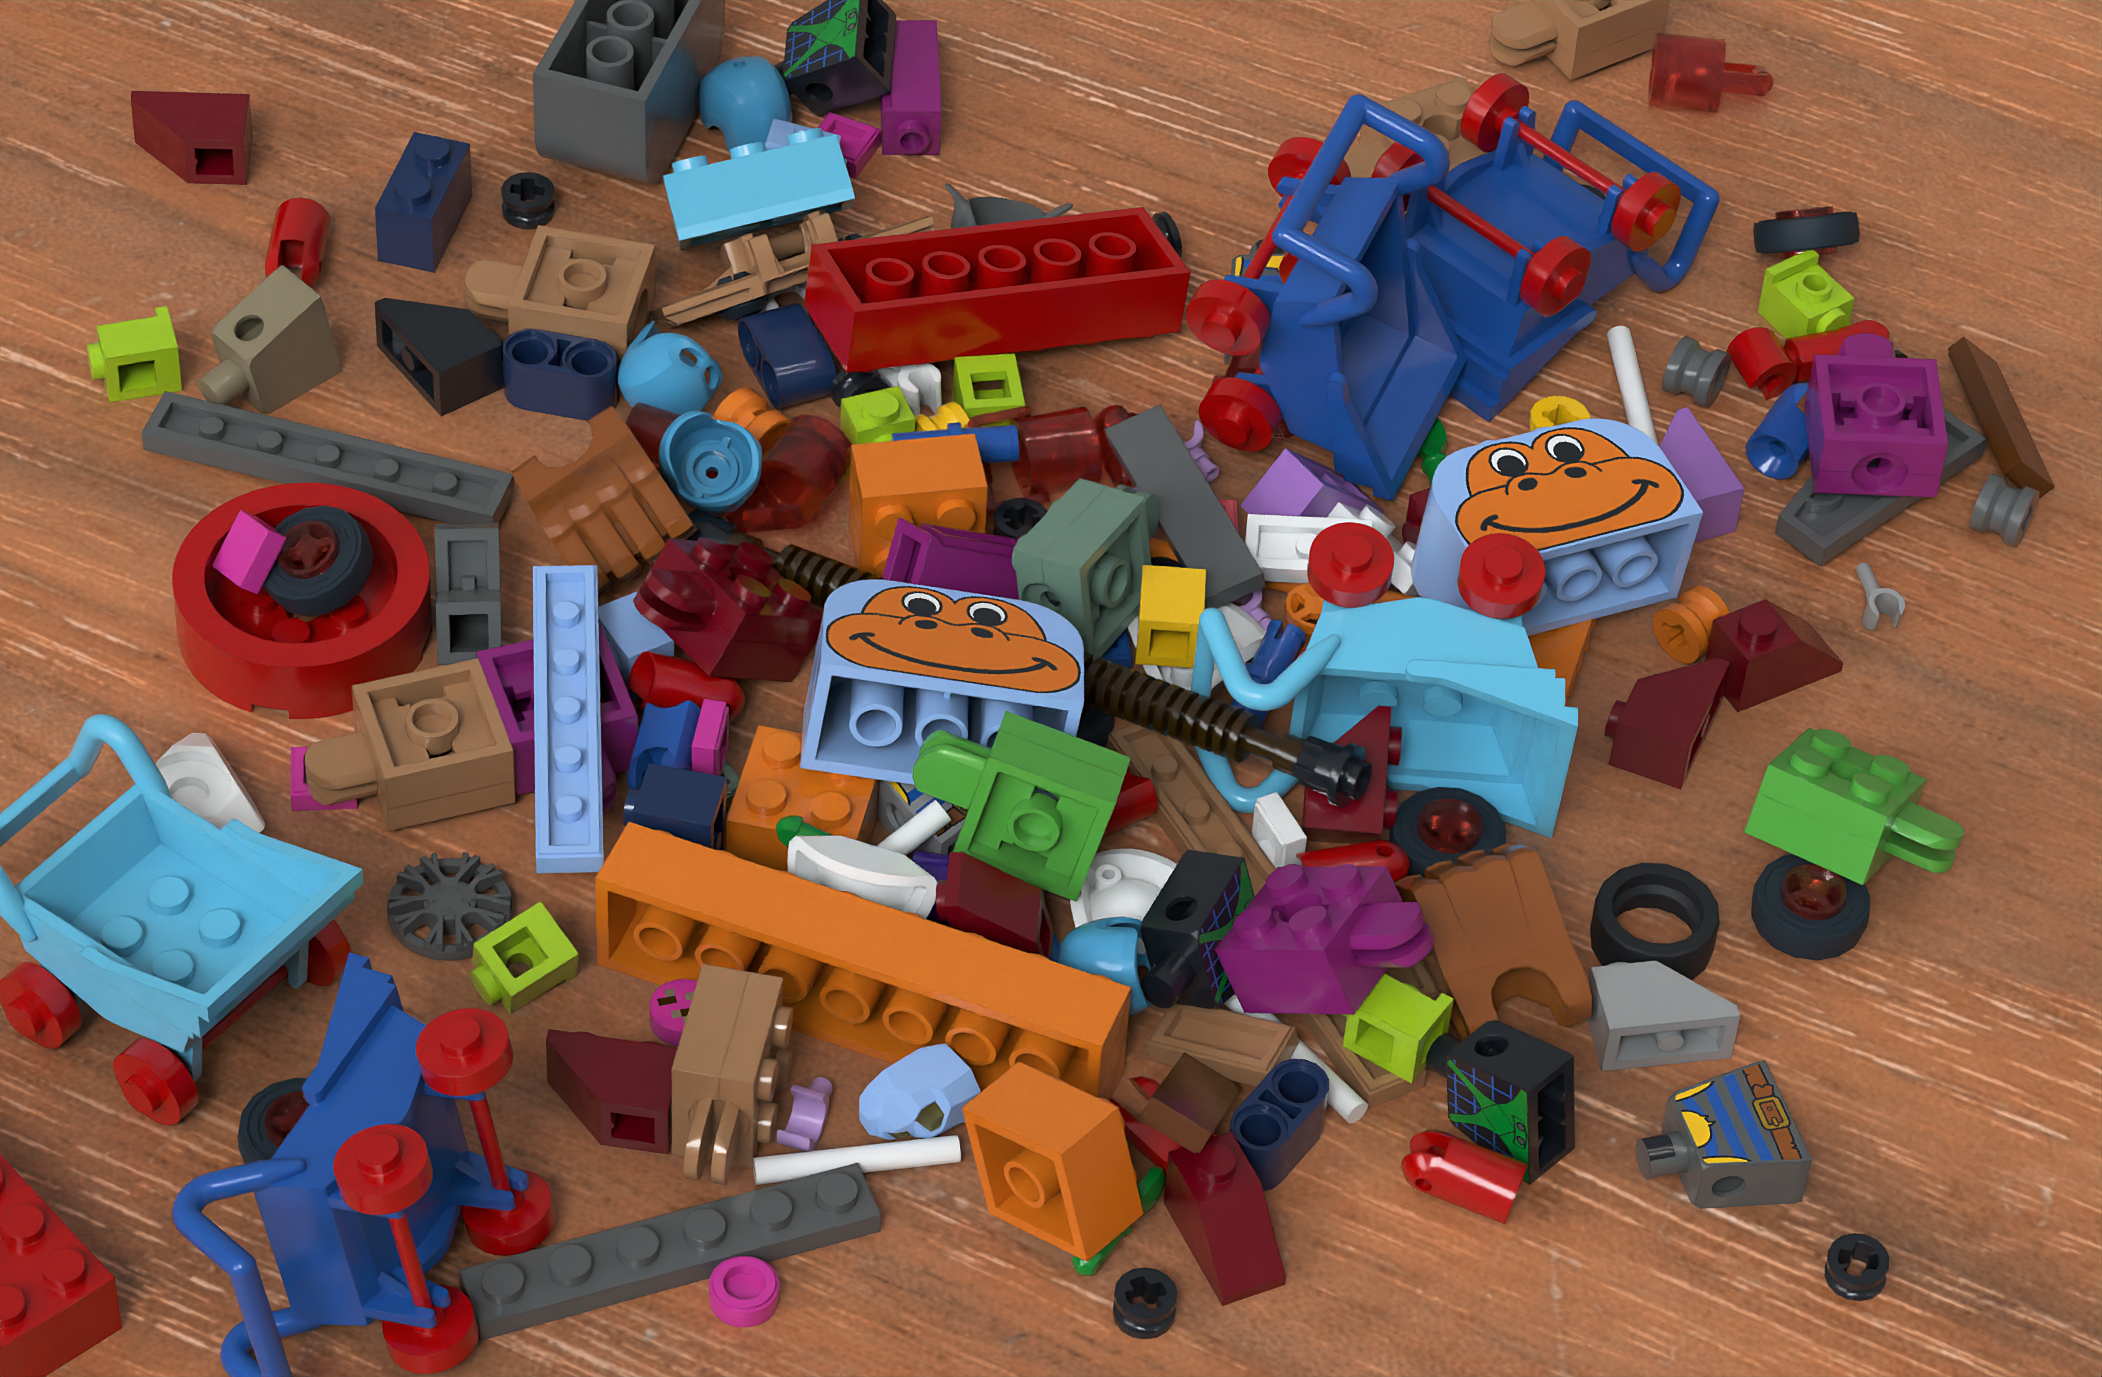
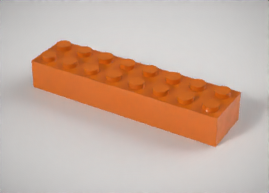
M632 822L627 823L595 877L597 965L660 986L678 979L698 981L702 964L782 977L783 1006L793 1008L791 1030L892 1064L919 1048L946 1043L971 1068L981 1092L1019 1061L1045 1074L1055 1075L1065 1083L1097 1098L1102 1097L1107 1100L1112 1097L1124 1073L1131 987L1114 982L1106 976L1090 974L1050 961L1039 954L1026 953L987 940L976 933L953 929L926 920L915 913L902 912L863 899L854 893L838 891L799 878L793 873L762 866L738 858L730 852L714 850L675 837L669 832L653 830Z

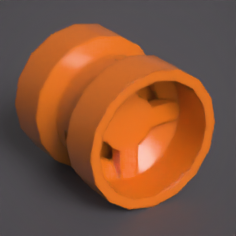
M749 387L739 388L730 393L721 402L713 418L736 423L753 434L762 449L761 471L770 470L778 465L792 449L797 437V426L783 412L778 410L770 411L766 399L754 389Z

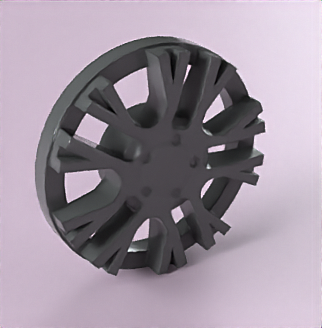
M463 852L462 858L438 859L437 853H432L431 858L421 857L420 865L413 868L408 864L404 867V872L400 871L397 874V882L390 894H388L387 912L389 925L394 936L407 949L431 959L460 960L473 957V943L512 919L513 906L511 892L503 880V873L500 869L496 870L494 864L490 863L488 866L481 864L479 856L474 855L471 858L469 853ZM446 873H457L454 877H446L443 875ZM472 876L475 877L469 885L466 884ZM429 877L434 884L429 885L425 879ZM490 887L496 892V894L488 895L479 894ZM409 889H412L422 895L406 896L405 894ZM426 924L432 929L425 940L411 933ZM473 924H478L488 930V932L477 939H473L467 930ZM456 934L455 945H443L444 935Z

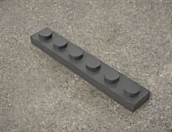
M167 391L164 392L142 431L143 450L285 484L308 482L344 486L372 495L389 504L397 511L451 524L499 523L515 492L514 478L511 473Z
M854 1163L460 1269V1289L472 1303L479 1328L478 1337L482 1341L709 1279L713 1270L720 1263L732 1257L752 1256L765 1262H771L877 1233L881 1229V1213L859 1164Z

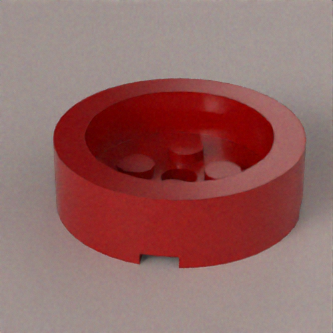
M301 482L269 486L240 495L220 505L202 518L183 540L174 561L172 586L180 652L185 664L192 675L212 694L237 708L251 713L255 705L271 709L289 710V719L324 718L353 711L352 685L414 672L422 660L421 651L427 641L429 632L432 633L429 558L419 533L395 508L372 495L352 488L334 484ZM326 505L343 509L362 525L374 552L372 572L363 589L346 605L308 622L299 618H290L293 616V613L288 612L272 599L266 591L264 584L258 594L239 587L212 566L240 510L259 517L275 528L286 517L304 508ZM323 543L308 549L298 559L295 565V574L300 578L308 579L324 573L337 557L336 546Z

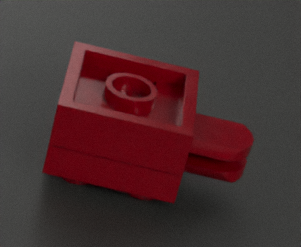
M705 537L699 538L698 541L669 538L633 599L634 605L641 615L660 627L708 676L792 682L818 639L823 616L810 603L812 597L806 589L791 580L785 579L771 566L773 559L765 550L749 542H740L739 545L721 544Z

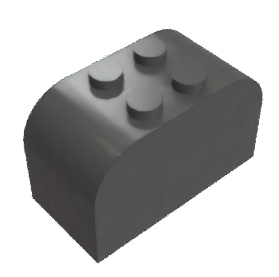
M576 0L533 73L535 145L539 156L652 185L657 184L667 171L700 110L699 89L701 79L719 64L725 31V0Z

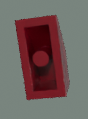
M1766 599L1713 619L1705 661L1715 658L1730 661L1723 696L1737 712L1842 671L1843 662L1809 622Z
M1715 658L1638 679L1627 702L1616 700L1608 717L1604 735L1613 739L1609 765L1682 789L1721 707L1730 661Z
M1228 1132L1210 1138L1200 1153L1196 1152L1195 1154L1185 1147L1170 1151L1168 1153L1163 1203L1220 1304L1224 1306L1285 1285L1286 1275L1261 1181L1233 1133Z

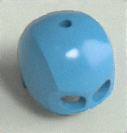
M742 56L725 61L714 67L700 81L699 109L702 123L706 129L716 126L722 130L729 154L730 149L750 143L764 142V145H766L773 118L792 123L791 101L785 81L775 66L762 56Z
M652 321L641 330L623 355L618 369L617 382L623 397L633 410L653 423L669 427L676 418L684 413L702 411L720 387L723 375L719 364L710 357L701 345L684 335L660 333L656 322ZM681 351H688L692 353L694 356H696L697 363L695 364L691 358H689ZM706 369L710 372L708 385L705 380Z
M689 411L676 418L665 431L659 446V469L662 478L670 490L689 506L712 514L731 513L737 510L752 495L759 484L762 470V449L754 435L744 427L733 422L714 419L712 414L708 412ZM711 470L718 473V476L714 479H710L706 475Z
M1124 916L1109 917L1086 922L1071 930L1061 943L1058 963L1090 974L1103 975L1114 982L1131 987L1129 1015L1140 1013L1151 1005L1143 994L1138 977L1140 965L1146 966L1148 971L1151 969L1146 951L1144 954L1137 952L1138 937L1142 939L1140 932L1141 920Z

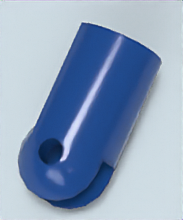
M1801 382L1789 386L1776 400L1746 444V455L1749 462L1758 472L1767 477L1778 480L1793 476L1809 454L1805 415L1796 406L1807 392L1809 383Z
M686 700L669 708L646 703L627 770L626 781L628 789L631 787L640 789L649 763L692 771V743L701 712L695 703Z

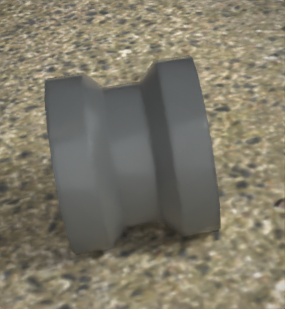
M1684 336L1676 345L1666 366L1662 390L1673 395L1684 392L1693 397L1695 404L1707 409L1710 408L1717 399L1727 378L1731 354L1720 349L1712 352L1701 349L1697 340Z
M1992 473L1979 494L1969 528L1982 534L1991 530L2000 534L2003 542L2017 547L2033 518L2040 491L2028 486L2016 489L2008 485L2006 478Z

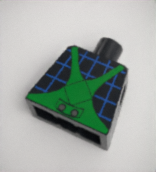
M827 0L793 21L787 29L784 60L773 65L784 79L789 96L794 94L812 113L823 115L890 92L896 13L883 0Z
M1187 850L1179 860L1141 923L1140 932L1151 969L1141 980L1140 986L1145 998L1151 1004L1159 1008H1170L1176 1003L1214 1009L1221 1007L1235 994L1214 949L1234 925L1235 919L1244 912L1255 897L1245 858Z
M1498 1020L1485 1022L1463 1041L1449 1033H1444L1432 1043L1426 1056V1065L1429 1069L1447 1079L1448 1118L1451 1123L1476 1144L1527 1163L1528 1166L1523 1181L1529 1185L1532 1184L1575 1149L1574 1056Z

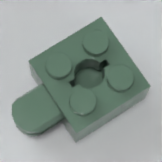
M1079 478L1060 499L1052 503L1043 518L1027 534L1021 536L1013 548L1012 566L1016 570L1019 600L1044 606L1063 616L1079 632L1083 641L1084 653L1087 652L1100 658L1138 616L1142 565H1151L1149 539L1156 533L1160 518L1158 498L1153 493L1146 491L1136 492L1132 487L1123 484L1112 488Z

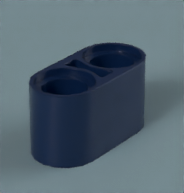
M799 303L749 315L738 320V337L743 355L774 408L779 410L830 395V386L833 379L837 376L832 356L807 313Z
M539 329L516 331L504 341V395L507 401L514 407L579 420H588L610 405L614 408L617 407V355L614 349L607 343L596 339Z
M1290 1059L1279 1063L1235 1110L1230 1120L1229 1132L1233 1133L1261 1181L1263 1191H1268L1278 1186L1316 1144L1323 1133L1329 1094V1078L1320 1066L1311 1061Z

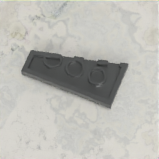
M1945 408L1943 410L1948 448L1939 485L1982 457L1987 440L1983 435ZM1878 458L1871 460L1869 467H1876ZM1811 476L1779 514L1775 533L1816 564L1822 566L1922 497L1814 493Z

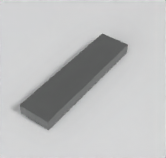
M1161 405L1104 429L1109 446L1136 491L1150 492L1158 498L1160 505L1158 528L1182 568L1206 569L1205 606L1207 609L1219 608L1266 586L1263 572Z

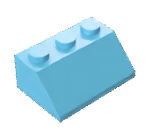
M814 128L790 134L787 136L788 146L768 151L765 149L764 142H755L730 149V160L708 165L707 157L703 155L672 163L674 173L663 175V183L680 250L801 221L803 216L818 210H825V213L830 214L851 209L855 196L837 134L823 137L822 129Z

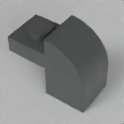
M499 523L435 524L438 665H448L476 659L477 651L502 646Z

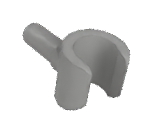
M1859 564L1856 567V573L1865 591L1867 600L1862 616V625L1865 629L1875 630L1879 620V612H1882L1890 617L1892 626L1897 628L1905 609V601L1902 595L1890 588H1880L1870 564Z

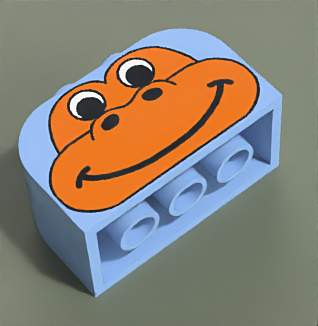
M1600 418L1577 420L1553 427H1541L1532 432L1504 439L1487 440L1478 445L1453 452L1442 460L1433 476L1412 559L1411 577L1421 598H1431L1472 610L1463 600L1457 585L1458 571L1463 552L1473 541L1485 535L1505 533L1518 536L1538 550L1545 565V578L1541 596L1530 611L1521 615L1522 625L1525 627L1527 635L1530 636L1584 622L1591 618L1596 619L1677 598L1703 511L1660 447L1642 431L1622 422Z
M870 579L845 584L834 590L824 605L803 713L800 768L915 785L912 778L913 767L923 742L930 734L937 730H944L992 748L1006 711L1076 737L1084 705V646L1082 638L1077 629L1063 616L1044 606L1027 601L890 580ZM1039 789L1033 791V793L1046 794L1056 801L1058 800L1055 795L1048 791Z

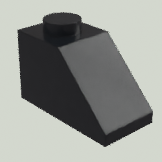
M383 298L374 302L377 347L441 417L503 389V341L493 328H486L469 309Z

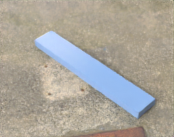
M597 565L533 566L536 874L599 872L604 864Z

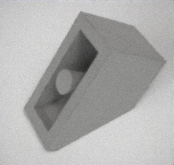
M1658 961L1616 962L1606 966L1591 967L1588 982L1592 995V1016L1586 1022L1601 1071L1731 1058L1740 1020L1738 1007L1734 1003Z

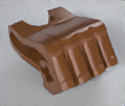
M611 405L587 420L591 426L593 438L588 450L575 462L563 467H546L534 455L512 470V476L536 518L567 565H597L598 597L613 587L609 577L615 574L621 583L634 578L643 570L640 565L646 560L649 565L656 562L666 544V539L671 537L672 539L685 540L697 530L631 430Z
M1512 842L1490 850L1491 854L1484 852V850L1471 851L1456 858L1457 864L1449 860L1428 866L1424 869L1426 878L1418 874L1407 876L1394 882L1403 902H1418L1424 913L1425 923L1429 925L1434 935L1435 943L1427 956L1434 955L1447 995L1454 998L1450 1024L1459 1040L1463 1041L1487 1021H1499L1497 1011L1501 1002L1516 996L1548 1007L1558 1024L1563 1027H1569L1591 1018L1592 995L1589 982L1568 935L1542 860L1534 847H1526L1518 844V842Z

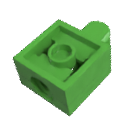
M1006 711L992 748L944 730H937L930 734L920 748L919 756L913 767L912 778L918 791L968 809L953 852H964L1035 887L1076 902L1115 807L1131 757ZM1037 789L1048 791L1055 795L1058 800L1056 801L1046 794L1033 793V791Z
M1808 728L1768 764L1744 832L1864 885L1893 855L1933 873H1944L1951 870L1956 856L1954 849L1960 846L1965 831L1958 822L1918 805L1927 779L1910 772L1911 769L1905 762L1888 755L1873 756L1852 747L1851 741L1836 731Z

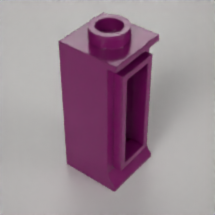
M896 20L890 92L880 96L882 155H940L941 93L937 20Z
M898 518L882 578L890 581L1019 600L1016 570L1012 566L1013 548L1020 537L1015 539L922 523L921 528L903 518Z

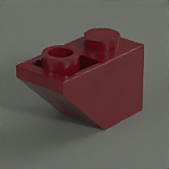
M161 91L131 92V108L136 144L187 183L247 185L253 142L250 94Z
M1378 705L1334 742L1343 747L1354 743L1365 748L1366 762L1371 763L1372 774L1369 785L1360 799H1352L1348 805L1340 808L1330 804L1327 795L1316 792L1308 787L1304 788L1301 829L1307 837L1306 841L1350 845L1381 839L1383 828L1391 829L1395 826L1397 790L1386 789L1387 765L1399 766L1402 727L1390 726L1392 706Z
M950 852L947 880H939L936 885V908L939 920L949 921L950 928L976 933L987 940L1026 953L1039 954L1051 961L1054 929L1042 889L964 852Z
M548 1029L546 1037L547 1082L600 1145L661 1154L669 1153L672 1141V1066L678 1047L665 1046L653 1041L637 1042L596 1036L589 1032H567Z

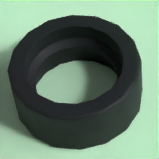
M1639 863L1619 869L1603 882L1595 899L1590 925L1591 948L1602 966L1616 962L1658 961L1688 979L1693 980L1706 969L1714 951L1720 923L1718 902L1708 886L1686 870L1661 863ZM1637 908H1657L1676 915L1689 926L1693 934L1687 939L1670 944L1651 943L1634 937L1620 926L1616 918L1623 912Z

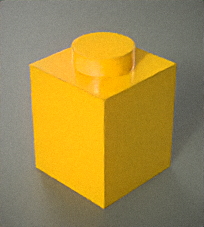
M1142 565L1135 664L1193 668L1199 617L1204 611L1206 569Z

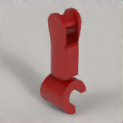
M1864 320L1837 330L1786 338L1783 347L1773 331L1765 327H1754L1738 334L1730 342L1726 352L1731 354L1732 362L1748 387H1758L1765 399L1769 400L1784 392L1793 381L1809 380L1815 354L1838 355L1845 338L1854 334L1870 333L1889 340L1890 333L1883 324L1873 320Z

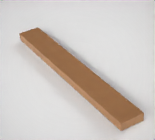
M1131 724L1110 732L1104 748L1131 757L1129 762L1130 773L1135 776L1151 779L1158 803L1156 814L1152 816L1181 856L1187 850H1195L1245 858L1254 896H1256L1264 886L1267 877L1276 868L1184 743L1169 737V735L1165 736L1155 732V730L1152 731L1141 727L1140 724ZM1297 1014L1347 1084L1368 1104V1109L1424 1087L1427 1073L1425 1069L1422 1070L1411 1084L1343 1047L1347 1018L1342 1014Z

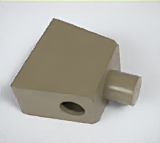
M281 265L214 326L211 336L220 364L198 379L197 385L204 398L209 402L227 405L240 395L261 414H270L342 371L321 296L285 266Z

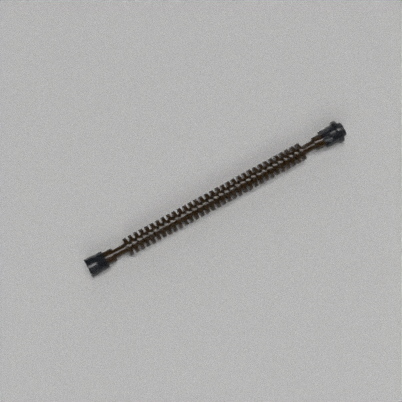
M696 509L688 514L697 530L685 540L698 541L699 538L705 537L721 544L739 545L740 542H749L757 545L772 557L773 563L771 566L785 579L791 580L806 589L812 597L810 603L823 609L829 595L845 584L860 580H885L875 574L872 575V573L837 560H831V558L820 554L817 555L815 552L793 544L786 546L780 553L765 548L761 539L737 530V525L702 510ZM1084 653V706L1111 714V716L1122 720L1125 719L1136 725L1140 724L1141 727L1152 731L1155 730V732L1165 736L1169 735L1173 739L1184 741V743L1195 747L1198 746L1200 749L1208 752L1213 751L1216 755L1224 758L1228 757V759L1238 763L1245 761L1250 753L1272 761L1273 769L1298 778L1300 785L1327 795L1328 802L1340 808L1348 805L1352 799H1360L1369 785L1372 765L1366 762V751L1362 746L1350 743L1343 747L1311 735L1306 739L1289 733L1284 734L1282 737L1273 735L1259 729L1260 720L1256 714L1248 711L1244 712L1242 709L1232 705L1229 706L1218 700L1214 701L1210 697L1199 695V693L1188 689L1185 690V688L1174 684L1171 685L1169 682L1156 679L1153 676L1141 674V672L1134 669H1127L1123 665L1112 663V661L1101 657L1098 658V656Z

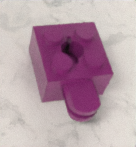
M1870 333L1854 334L1845 338L1838 355L1815 354L1804 406L1814 493L1937 497L1948 448L1937 360L1896 358L1892 343L1888 339ZM1878 458L1876 467H1869L1870 461Z
M600 624L599 671L603 816H605L614 808L616 801L617 778L615 773L626 771L629 767L638 734V716ZM534 639L476 652V658L480 661L513 748L515 796L535 791Z
M1291 864L1277 867L1267 877L1264 886L1244 912L1235 919L1234 925L1214 950L1244 1013L1354 1015L1388 967L1408 968L1413 966L1431 952L1435 942L1429 925L1425 923L1424 913L1418 902L1402 901L1387 866L1343 864L1336 867H1301L1300 865Z

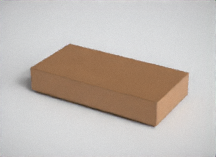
M1175 1003L1166 1010L1147 1041L1146 1046L1150 1061L1175 1066L1185 1052L1231 1081L1257 1087L1275 1066L1290 1059L1299 1043L1296 1027L1219 1008L1206 1009Z

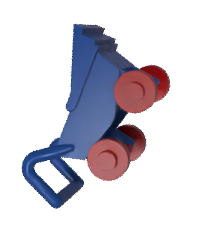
M1499 73L1490 77L1474 91L1467 102L1461 119L1460 132L1462 137L1480 150L1488 153L1459 164L1440 182L1403 195L1404 212H1406L1404 215L1406 239L1416 240L1420 244L1422 265L1467 357V362L1449 395L1487 422H1490L1575 334L1592 323L1597 315V310L1591 307V304L1633 274L1655 292H1664L1676 286L1690 270L1720 202L1719 193L1713 187L1580 101L1571 100L1565 104L1552 137L1549 140L1535 130L1536 112L1528 107L1529 91L1527 87L1506 73ZM1581 129L1647 172V174L1640 179L1630 173L1627 174L1623 179L1622 187L1570 153L1579 130ZM1395 142L1380 156L1371 178H1387L1396 171L1424 162V159L1413 150ZM1534 148L1544 154L1542 159L1533 154ZM1565 167L1606 194L1605 200L1562 173L1563 168ZM1682 195L1693 202V205L1671 256L1661 267L1648 255V248L1658 239L1662 238L1672 227Z
M1356 94L1351 96L1346 102L1324 143L1308 137H1293L1280 145L1269 164L1268 177L1274 190L1282 197L1278 204L1281 210L1242 277L1226 275L1223 280L1215 279L1202 283L1186 309V321L1191 331L1204 344L1221 353L1234 356L1248 355L1258 348L1264 338L1259 356L1260 364L1255 373L1238 372L1235 378L1226 377L1214 381L1199 405V418L1203 426L1218 441L1241 451L1253 452L1262 450L1270 444L1282 419L1285 421L1290 433L1333 452L1335 472L1343 474L1344 481L1373 488V496L1390 501L1394 499L1467 362V357L1422 265L1421 246L1416 240L1406 239L1403 195L1440 182L1446 176L1450 167L1448 150L1435 134L1364 95ZM1365 124L1418 153L1424 159V162L1396 171L1387 178L1351 177L1350 169L1344 157L1362 125ZM1308 221L1318 224L1312 236L1303 232ZM1279 247L1286 251L1279 265V275L1283 284L1259 280L1276 248Z
M349 952L318 1065L302 1086L305 1100L310 1104L271 1160H258L198 1176L180 1190L173 1204L172 1218L177 1230L229 1275L244 1319L229 1331L221 1346V1363L230 1377H293L281 1338L312 1331L323 1325L368 1326L375 1319L383 1320L382 1332L390 1357L399 1367L409 1372L418 1374L442 1372L461 1363L473 1351L478 1341L479 1328L471 1301L460 1290L447 1285L435 1284L424 1277V1274L436 1265L448 1251L460 1212H462L466 1231L472 1244L483 1252L499 1256L515 1255L536 1247L547 1238L556 1221V1210L546 1181L534 1172L505 1165L485 1094V1090L493 1087L505 1077L513 1062V1049L507 1027L497 1015L483 1009L463 1008L442 1014L428 1025H425L404 1012L392 975L372 970L369 957ZM455 1099L469 1100L484 1156L469 1151ZM254 1192L291 1307L275 1311L271 1310L255 1258L202 1213L205 1206L214 1201ZM252 1348L254 1350L257 1361L249 1355V1352Z

